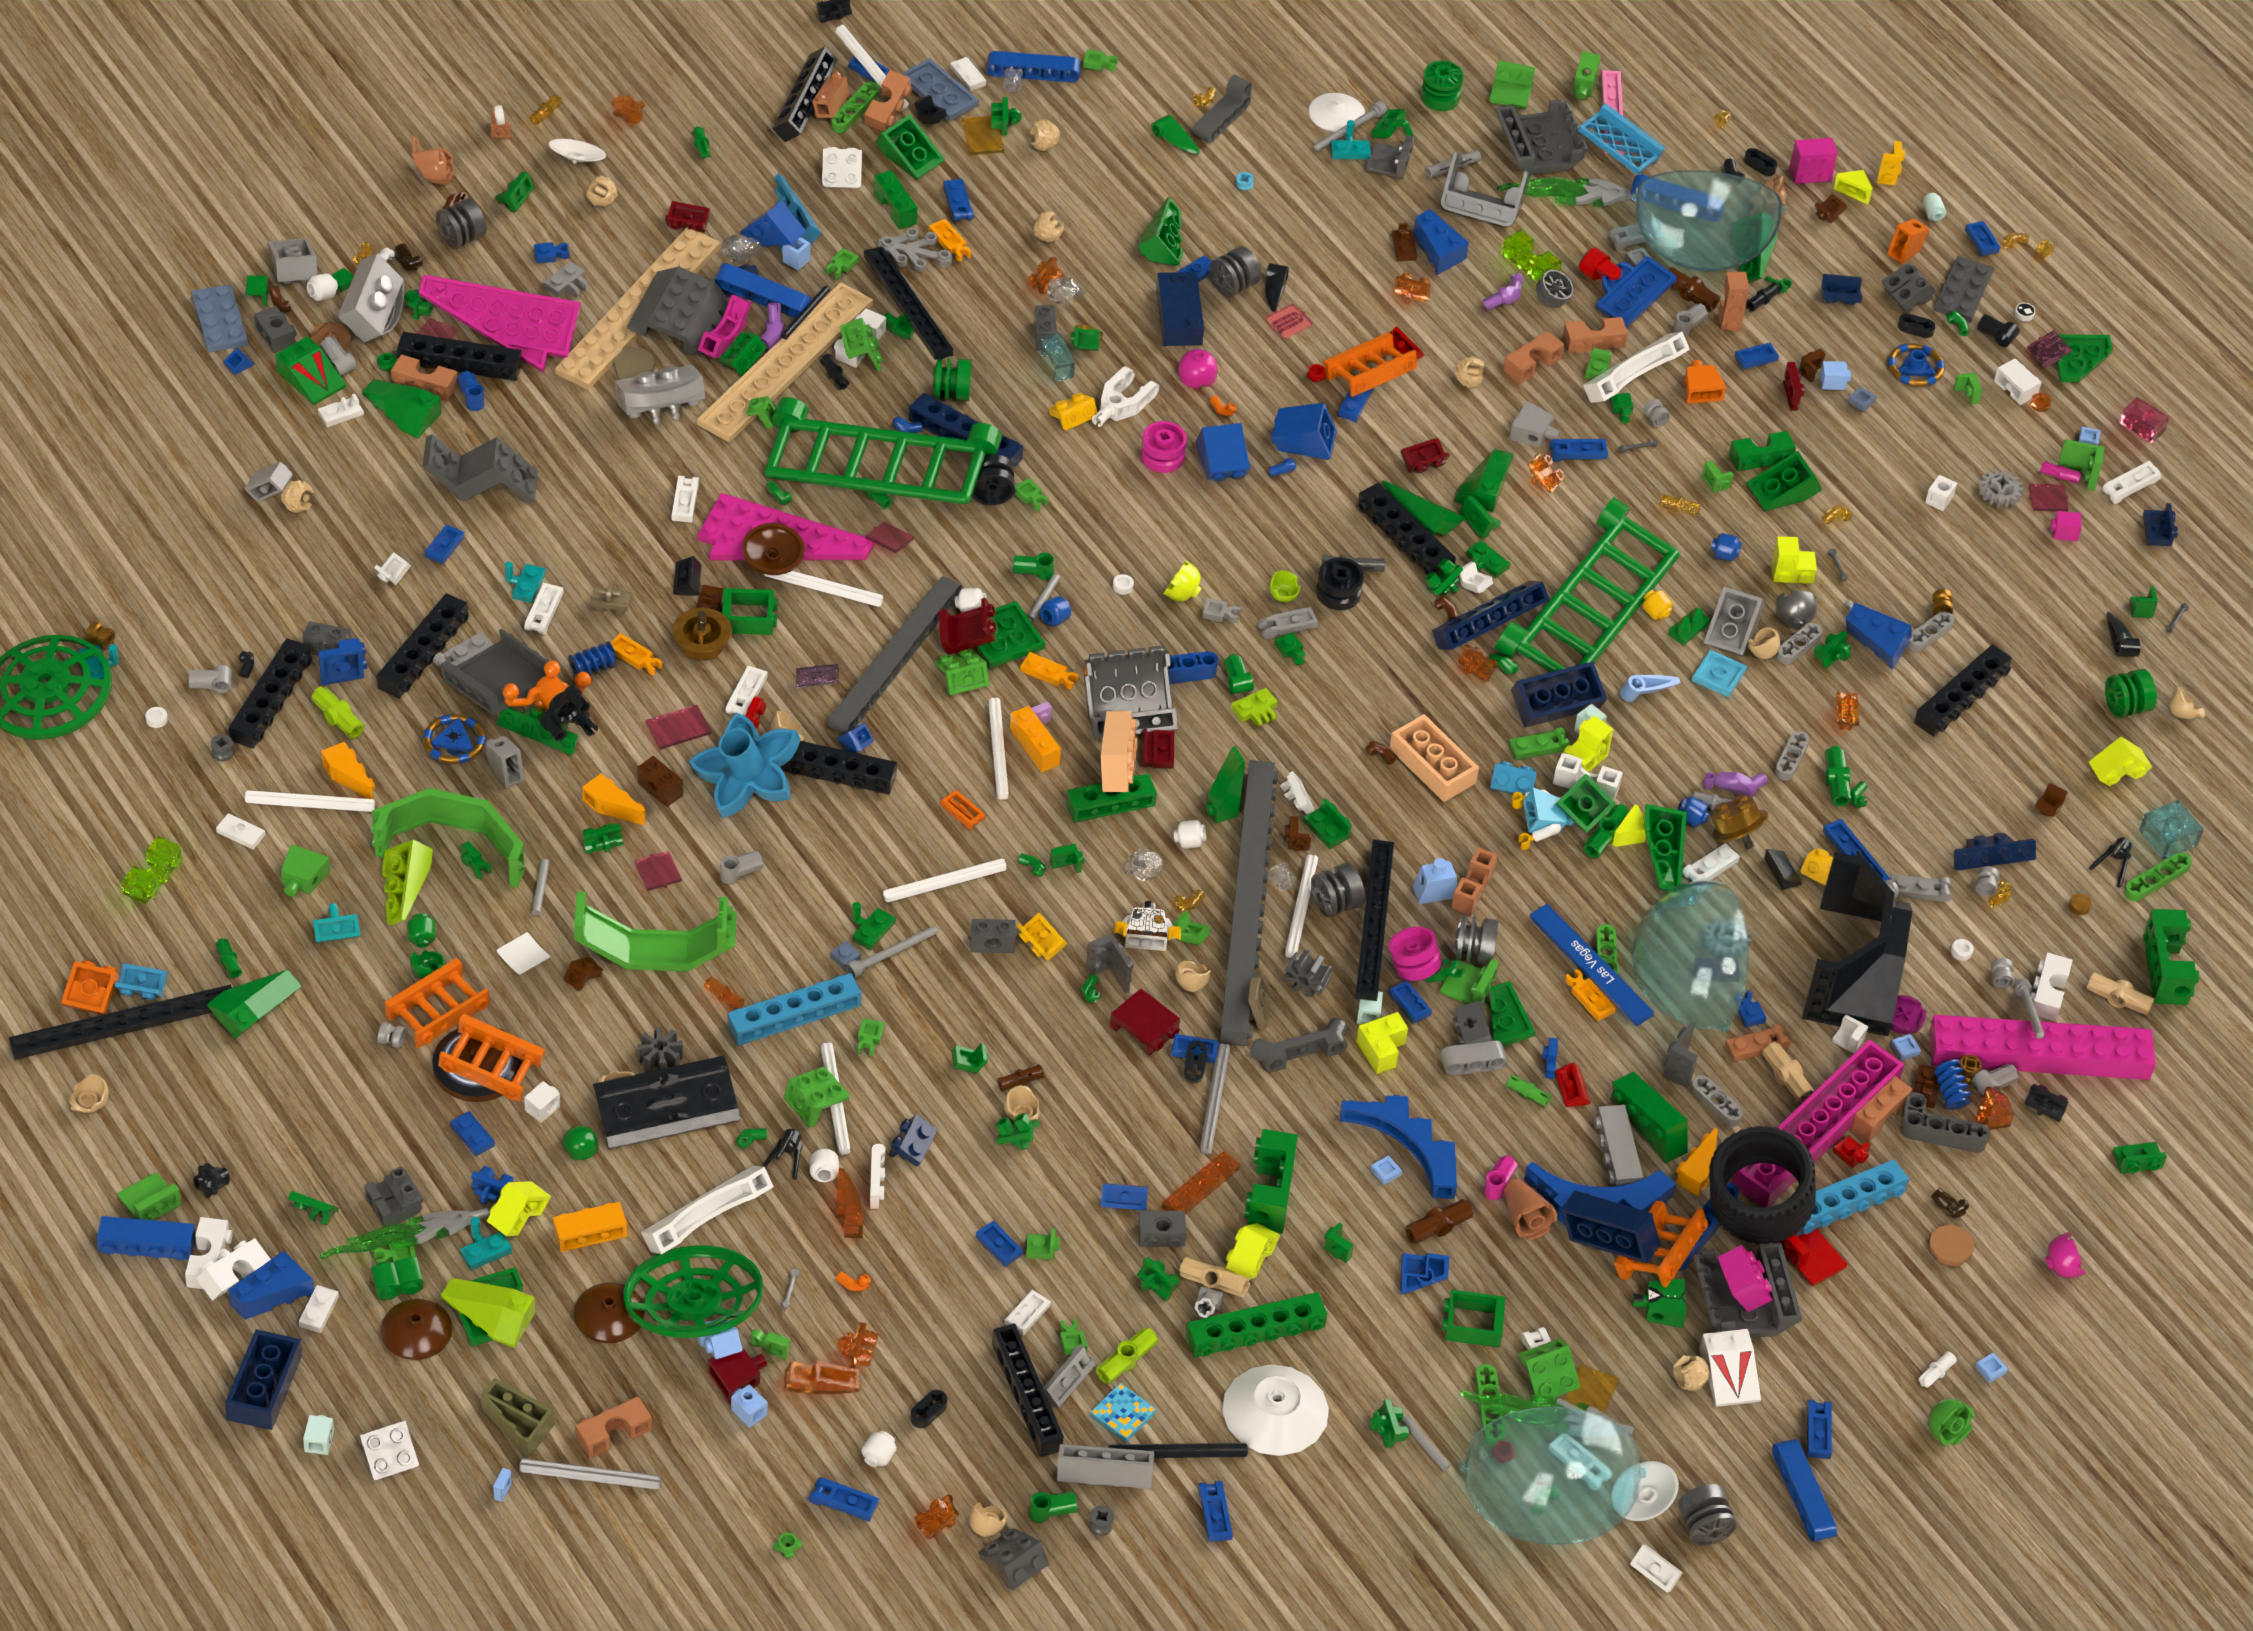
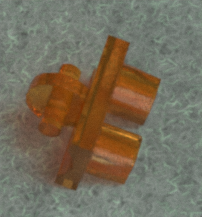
M618 95L612 100V104L616 108L613 114L616 117L626 118L630 124L640 123L642 113L639 108L645 106L642 101H635L631 95L626 97Z
M1051 257L1048 262H1040L1037 268L1039 274H1031L1029 277L1030 286L1038 288L1039 293L1045 295L1053 284L1060 285L1064 280L1062 269L1056 265V257Z
M1403 272L1401 276L1396 277L1393 294L1407 297L1406 303L1409 304L1412 299L1428 302L1431 288L1430 280L1424 277L1420 278L1419 281L1412 280L1410 274Z
M1538 453L1528 464L1531 469L1529 472L1533 475L1529 481L1532 484L1538 482L1541 487L1544 486L1551 493L1565 475L1561 469L1552 471L1549 466L1552 465L1553 459L1549 454L1541 456Z
M1469 644L1464 645L1463 652L1457 661L1464 667L1463 671L1466 674L1473 673L1485 683L1489 681L1498 665L1494 659H1487L1483 656L1479 648H1473Z
M1837 692L1838 725H1840L1841 730H1852L1853 726H1859L1860 722L1858 693L1843 694Z
M859 1323L855 1339L853 1338L854 1334L847 1333V1336L840 1337L838 1340V1347L842 1349L843 1355L847 1356L851 1352V1370H857L858 1365L871 1366L873 1351L865 1350L863 1346L875 1348L878 1333L866 1330L867 1323Z
M947 1494L941 1500L935 1499L930 1503V1509L927 1512H920L915 1516L916 1525L924 1531L926 1538L931 1539L943 1528H951L955 1525V1518L959 1516V1513L953 1505L952 1495Z

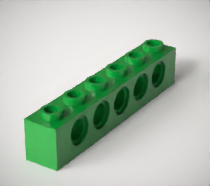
M1319 1292L1187 1322L1186 1338L1194 1358L1199 1356L1206 1357L1220 1351H1231L1234 1348L1252 1346L1267 1340L1274 1341L1280 1337L1296 1336L1302 1332L1320 1330L1326 1326L1327 1312Z

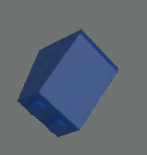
M1324 402L1279 408L1277 417L1274 420V431L1271 433L1272 442L1276 444L1278 451L1326 460L1331 459L1337 430Z
M1242 423L1203 427L1196 439V445L1207 480L1223 481L1228 477H1233L1234 479L1244 478L1250 470Z

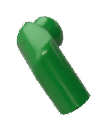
M1957 311L1947 314L1946 318L1949 323L1953 324L1956 322L1960 335L1967 336L1969 334L1967 320Z

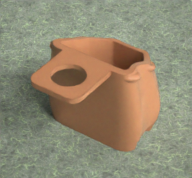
M412 136L413 153H411V156L424 178L431 183L448 184L454 174L453 156L445 148L420 151L419 140Z

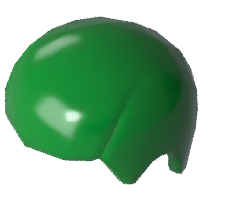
M425 949L420 955L413 952L410 957V964L414 975L423 979L444 966L445 960L440 953L428 952Z
M579 1125L570 1128L563 1135V1148L569 1153L571 1159L586 1160L597 1153L598 1141L596 1134L591 1128Z

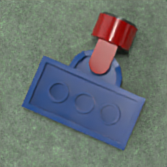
M1594 247L1584 254L1579 263V271L1592 281H1596L1599 278L1602 280V288L1606 295L1596 303V309L1609 318L1622 317L1626 329L1677 281V276L1649 256H1646L1635 267L1621 261L1620 264H1614L1611 262L1610 256Z

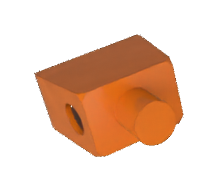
M1916 219L1898 224L1887 254L1899 263H1905L1922 249L1926 236L1929 234V228Z
M1694 360L1686 368L1684 387L1687 404L1723 401L1726 385L1714 365H1702L1700 360Z

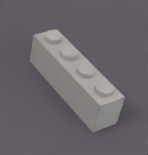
M1626 1106L1599 1107L1597 1116H1594V1127L1599 1130L1598 1143L1599 1147H1603L1604 1150L1603 1163L1604 1166L1608 1167V1183L1612 1184V1187L1642 1180L1643 1174Z
M1060 1444L1057 1481L1152 1489L1154 1451Z

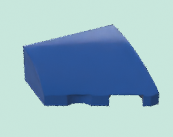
M1403 1253L1401 1259L1400 1293L1407 1294L1448 1279L1450 1256L1430 1253L1422 1256Z

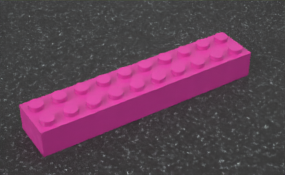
M1934 1015L1929 1029L1932 1066H1938L1945 1061L1961 1060L1965 1055H1974L1980 1059L1982 1063L1981 1069L1995 1070L2003 1065L2013 1064L2017 1071L2150 1080L2156 1065L2152 1029L2040 1022L2044 1037L2037 1039L2030 1021Z
M1869 1039L1777 1128L1795 1135L1797 1139L1799 1138L1802 1144H1805L1807 1150L1810 1151L1811 1158L1815 1163L1852 1127L1855 1114L1895 1076L1899 1079L1901 1078L1905 1064ZM1758 1163L1737 1171L1733 1175L1731 1183L1735 1184L1741 1192L1762 1207H1769L1796 1179L1790 1172L1780 1166Z

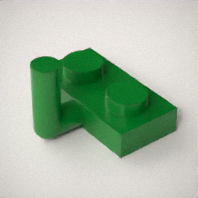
M1388 109L1371 131L1373 138H1389L1397 127H1402L1406 136L1414 137L1408 120L1404 119L1407 116L1405 110Z
M1482 540L1467 549L1466 556L1476 563L1477 572L1483 568L1496 579L1510 569V562Z
M854 902L852 904V921L861 927L853 934L852 941L871 951L896 923V917L877 908L866 920L861 917V904Z

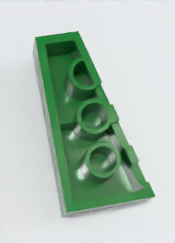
M1634 1071L1612 1082L1611 1096L1613 1101L1617 1105L1626 1106L1630 1121L1665 1163L1688 1153V1119Z

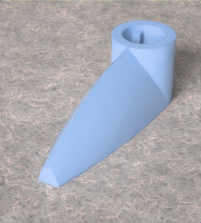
M1633 675L1620 689V696L1627 702H1634L1641 694L1658 692L1681 682L1679 677Z

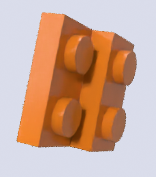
M82 960V963L74 961L61 1004L100 1015L106 1014L110 999L115 996V982H119L120 978L119 973L116 971L117 969L104 965L103 968L97 967L93 962Z

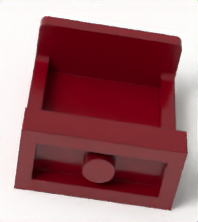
M986 598L981 599L982 607L953 616L949 614L947 609L939 611L940 643L948 655L995 641L994 632L997 631L993 616L996 615L993 604H989Z
M1139 989L1111 1013L1110 1027L1115 1031L1121 1027L1146 1045V1054L1149 1056L1155 1051H1160L1164 1044L1170 1038L1174 1039L1175 1034H1178L1180 1031V1018L1143 989Z

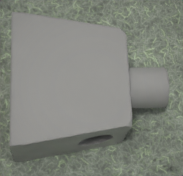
M1527 401L1511 425L1509 439L1540 447L1546 438L1551 440L1558 439L1561 430L1552 427L1554 420L1552 414Z
M506 736L487 740L485 748L488 764L502 785L507 789L525 781L520 749Z

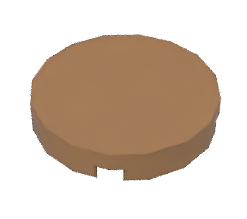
M327 322L321 323L314 328L311 334V339L318 346L325 338L334 336L344 351L350 347L352 341L350 329L339 322H332V324H327Z
M1943 1225L1932 1232L1928 1243L1929 1252L1941 1264L1960 1266L1971 1259L1974 1241L1971 1235L1963 1228L1955 1225Z

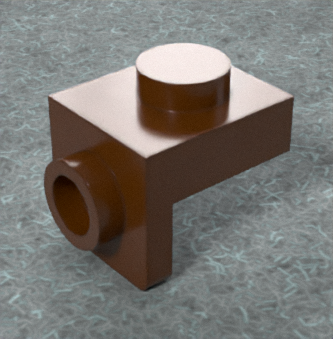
M1831 194L1822 204L1818 202L1815 204L1816 215L1822 221L1827 220L1831 224L1847 206L1834 194Z
M1822 349L1809 352L1801 359L1800 373L1809 382L1814 381L1817 369L1822 367L1825 358V352Z
M2049 783L2044 795L2037 801L2034 808L2040 810V813L2045 816L2054 817L2061 810L2068 791Z
M1290 816L1289 825L1285 824L1284 837L1288 838V850L1309 851L1311 834L1299 833V817Z
M588 957L571 961L564 980L577 991L583 989L586 980L600 977L603 969L596 964L595 960Z

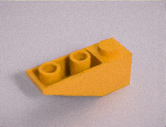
M342 742L321 751L322 765L332 780L367 799L374 800L373 790H375V784L372 778L366 776L363 764L357 762L356 754L352 748L349 749L347 744Z
M602 773L582 786V801L595 812L640 825L645 824L646 811L642 804L636 803L626 791H622L615 785L613 780L606 778Z
M1716 1127L1710 1134L1706 1133L1703 1136L1699 1147H1694L1689 1153L1687 1161H1682L1676 1169V1173H1678L1676 1183L1696 1196H1699L1710 1183L1709 1166L1716 1150L1718 1134Z

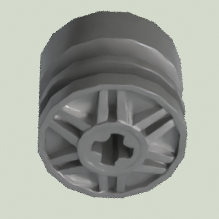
M469 197L456 202L454 206H448L436 213V223L440 234L453 249L467 244L469 240H476L487 232V225L482 211Z
M1243 246L1236 247L1226 255L1212 260L1209 265L1213 284L1222 295L1228 298L1257 284L1261 279V270L1257 259L1249 249Z
M1343 863L1333 867L1331 871L1325 870L1311 877L1313 898L1321 913L1326 917L1335 916L1336 913L1340 914L1345 909L1351 910L1361 906L1365 901L1362 880L1350 863Z
M1462 914L1455 935V960H1461L1462 951H1467V962L1470 961L1472 953H1477L1478 963L1488 965L1494 956L1499 920L1484 918L1482 926L1477 927V918L1473 916L1472 925L1470 926L1466 925L1467 915Z
M1707 1484L1696 1487L1685 1493L1678 1501L1677 1506L1684 1522H1686L1685 1527L1692 1543L1696 1545L1718 1543L1731 1536L1737 1529V1521L1732 1509L1729 1507L1730 1503L1722 1486Z

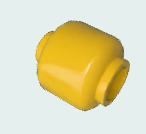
M1651 590L1644 596L1645 601L1642 607L1653 620L1660 619L1662 621L1673 612V602L1664 591L1658 590L1654 592Z

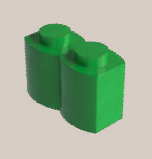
M407 1257L395 1262L381 1263L371 1267L376 1294L380 1300H391L400 1294L413 1295L424 1289L417 1257Z

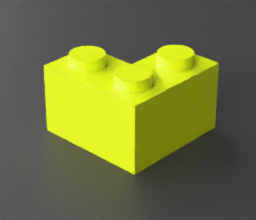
M1777 536L1771 562L1773 582L1814 584L1817 572L1815 552L1799 551L1798 537Z
M1594 715L1588 721L1585 720L1581 723L1577 741L1572 746L1568 745L1563 753L1581 758L1583 769L1590 772L1608 757L1614 729Z
M2119 737L2089 761L2098 779L2109 787L2112 784H2116L2125 774L2137 780L2152 768L2142 749L2123 737Z
M1398 1012L1359 1025L1356 1042L1376 1074L1396 1068L1399 1053L1396 1047L1406 1044L1408 1027Z
M532 1181L508 1182L502 1188L499 1200L490 1209V1216L487 1222L506 1236H518L529 1216H541L552 1196Z
M1258 1223L1240 1228L1235 1237L1237 1243L1226 1257V1261H1228L1226 1268L1236 1274L1250 1278L1249 1280L1256 1278L1265 1257L1272 1255L1280 1234Z

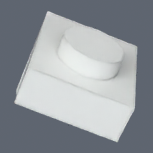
M393 552L382 567L376 564L374 568L379 572L377 576L385 583L390 581L396 585L411 565Z
M1472 561L1463 566L1464 570L1459 574L1462 588L1475 593H1481L1493 584L1492 577L1477 572L1476 563Z

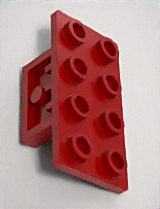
M1817 1228L1809 1234L1799 1236L1794 1234L1791 1238L1778 1241V1243L1782 1244L1784 1255L1811 1286H1815L1847 1268L1848 1264Z

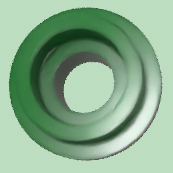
M383 353L377 358V365L386 372L391 371L397 362V357L392 353Z

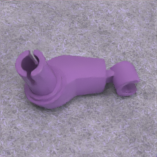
M1520 271L1516 275L1514 273L1510 275L1512 281L1508 283V286L1499 288L1498 293L1483 299L1488 311L1503 303L1504 305H1510L1520 299L1522 283H1524V278Z
M768 303V321L765 323L766 332L760 337L766 345V350L772 348L782 338L781 333L783 332L784 323L780 317V303Z
M1709 772L1703 779V787L1712 789L1715 783H1717L1718 788L1730 790L1736 795L1746 794L1747 797H1753L1760 787L1767 784L1768 780L1763 773H1758L1750 779L1739 772H1719L1717 777L1714 773Z

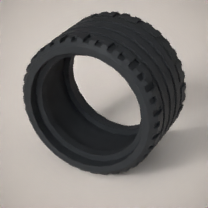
M1748 1127L1731 1134L1715 1150L1714 1157L1711 1158L1709 1166L1710 1199L1714 1216L1718 1223L1723 1225L1725 1231L1748 1243L1769 1244L1791 1238L1795 1233L1800 1232L1802 1227L1806 1226L1807 1221L1811 1218V1213L1814 1211L1816 1202L1815 1166L1810 1151L1807 1150L1805 1144H1802L1799 1138L1797 1139L1795 1135L1776 1127ZM1758 1163L1774 1164L1786 1169L1795 1177L1799 1184L1792 1196L1784 1202L1772 1207L1762 1208L1740 1202L1732 1196L1726 1186L1730 1178L1737 1171Z

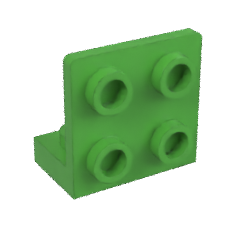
M1498 60L1489 102L1506 106L1514 105L1516 108L1526 109L1533 85L1535 68Z
M863 318L840 325L848 359L868 353L878 371L882 370L880 363L883 362L880 351H877L880 345L877 337L872 336L873 332L870 325H866Z
M2066 439L2064 440L2058 466L2062 467V465H2065L2064 467L2082 472L2081 474L2085 475L2084 481H2088L2087 490L2095 491L2103 463L2105 447Z
M963 650L959 652L960 654L953 656L943 655L940 659L934 660L935 666L945 673L949 695L990 685L986 661L972 650Z
M1491 959L1488 966H1483L1480 969L1458 960L1457 969L1465 970L1462 977L1454 978L1448 975L1441 987L1440 993L1466 1004L1479 1000L1482 1006L1490 991V987H1492L1497 978L1499 962Z
M821 1067L789 1079L783 1098L810 1128L817 1125L822 1109L848 1100L850 1094L826 1067Z
M157 1172L118 1192V1198L134 1219L155 1220L181 1206L178 1187L175 1183L168 1186Z
M1561 1338L1518 1353L1520 1362L1528 1370L1537 1402L1540 1403L1580 1388L1569 1345Z

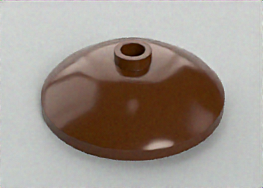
M765 523L754 527L746 534L742 544V553L746 562L756 571L767 575H782L793 571L800 565L804 558L805 546L801 536L794 529L779 523Z
M611 1282L601 1283L590 1287L581 1294L575 1305L574 1316L577 1327L585 1336L601 1343H617L630 1338L640 1329L641 1326L633 1321L625 1308L623 1294L625 1285ZM633 1291L631 1302L643 1303L640 1296ZM633 1310L644 1320V1310Z
M425 1299L406 1300L395 1305L385 1315L381 1326L382 1339L386 1347L393 1354L408 1360L427 1359L438 1354L446 1347L452 1335V1322L446 1310L435 1302Z

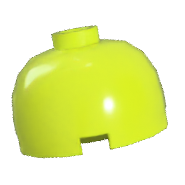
M1185 560L1181 565V569L1176 572L1166 587L1163 595L1176 602L1187 601L1191 596L1196 598L1202 589L1199 587L1201 575L1198 569Z

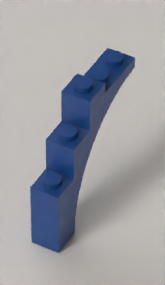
M1386 1096L1385 1103L1376 1101L1356 1102L1353 1100L1341 1102L1340 1122L1357 1123L1377 1129L1403 1144L1416 1157L1424 1169L1430 1184L1432 1198L1455 1199L1457 1188L1455 1142L1445 1140L1432 1141V1119L1409 1118L1408 1096Z
M1531 1162L1526 1167L1524 1180L1531 1188L1536 1189L1545 1200L1552 1203L1557 1212V1221H1561L1564 1225L1565 1222L1561 1208L1574 1191L1588 1193L1595 1197L1649 1212L1655 1201L1665 1203L1671 1199L1676 1183L1661 1170L1640 1181L1616 1187L1579 1185L1545 1171L1534 1162Z

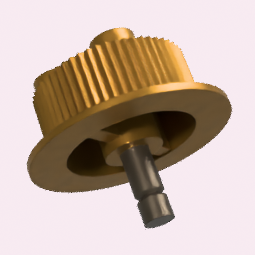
M694 608L685 611L677 617L673 624L672 633L675 641L687 658L705 661L716 659L718 654L723 651L724 646L730 640L732 628L727 617L719 611L710 608Z
M1746 794L1738 795L1733 801L1728 803H1720L1714 807L1715 812L1712 814V820L1717 828L1713 833V839L1717 842H1727L1742 838L1746 849L1754 847V844L1749 834L1760 828L1768 820L1769 814L1765 810H1759L1755 800L1747 797Z

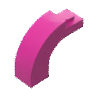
M732 295L719 325L711 332H704L698 351L713 358H719L741 331L745 329L748 323L745 319L752 303Z

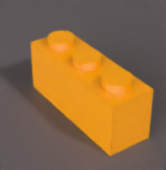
M1026 706L1012 712L1010 715V731L1041 773L1059 766L1061 748L1031 707Z
M620 1202L607 1203L603 1206L585 1208L578 1212L564 1213L553 1217V1231L560 1252L627 1237V1222Z

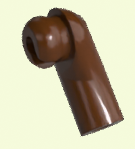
M465 192L450 195L443 209L448 206H454L456 202L468 198V195Z
M279 286L270 287V295L274 306H277L280 312L291 311L290 302H282Z
M1442 596L1435 600V607L1438 610L1444 608L1447 611L1449 621L1458 617L1456 606L1449 599Z
M1371 741L1365 748L1371 756L1378 752L1388 765L1396 761V757L1391 750L1381 743Z

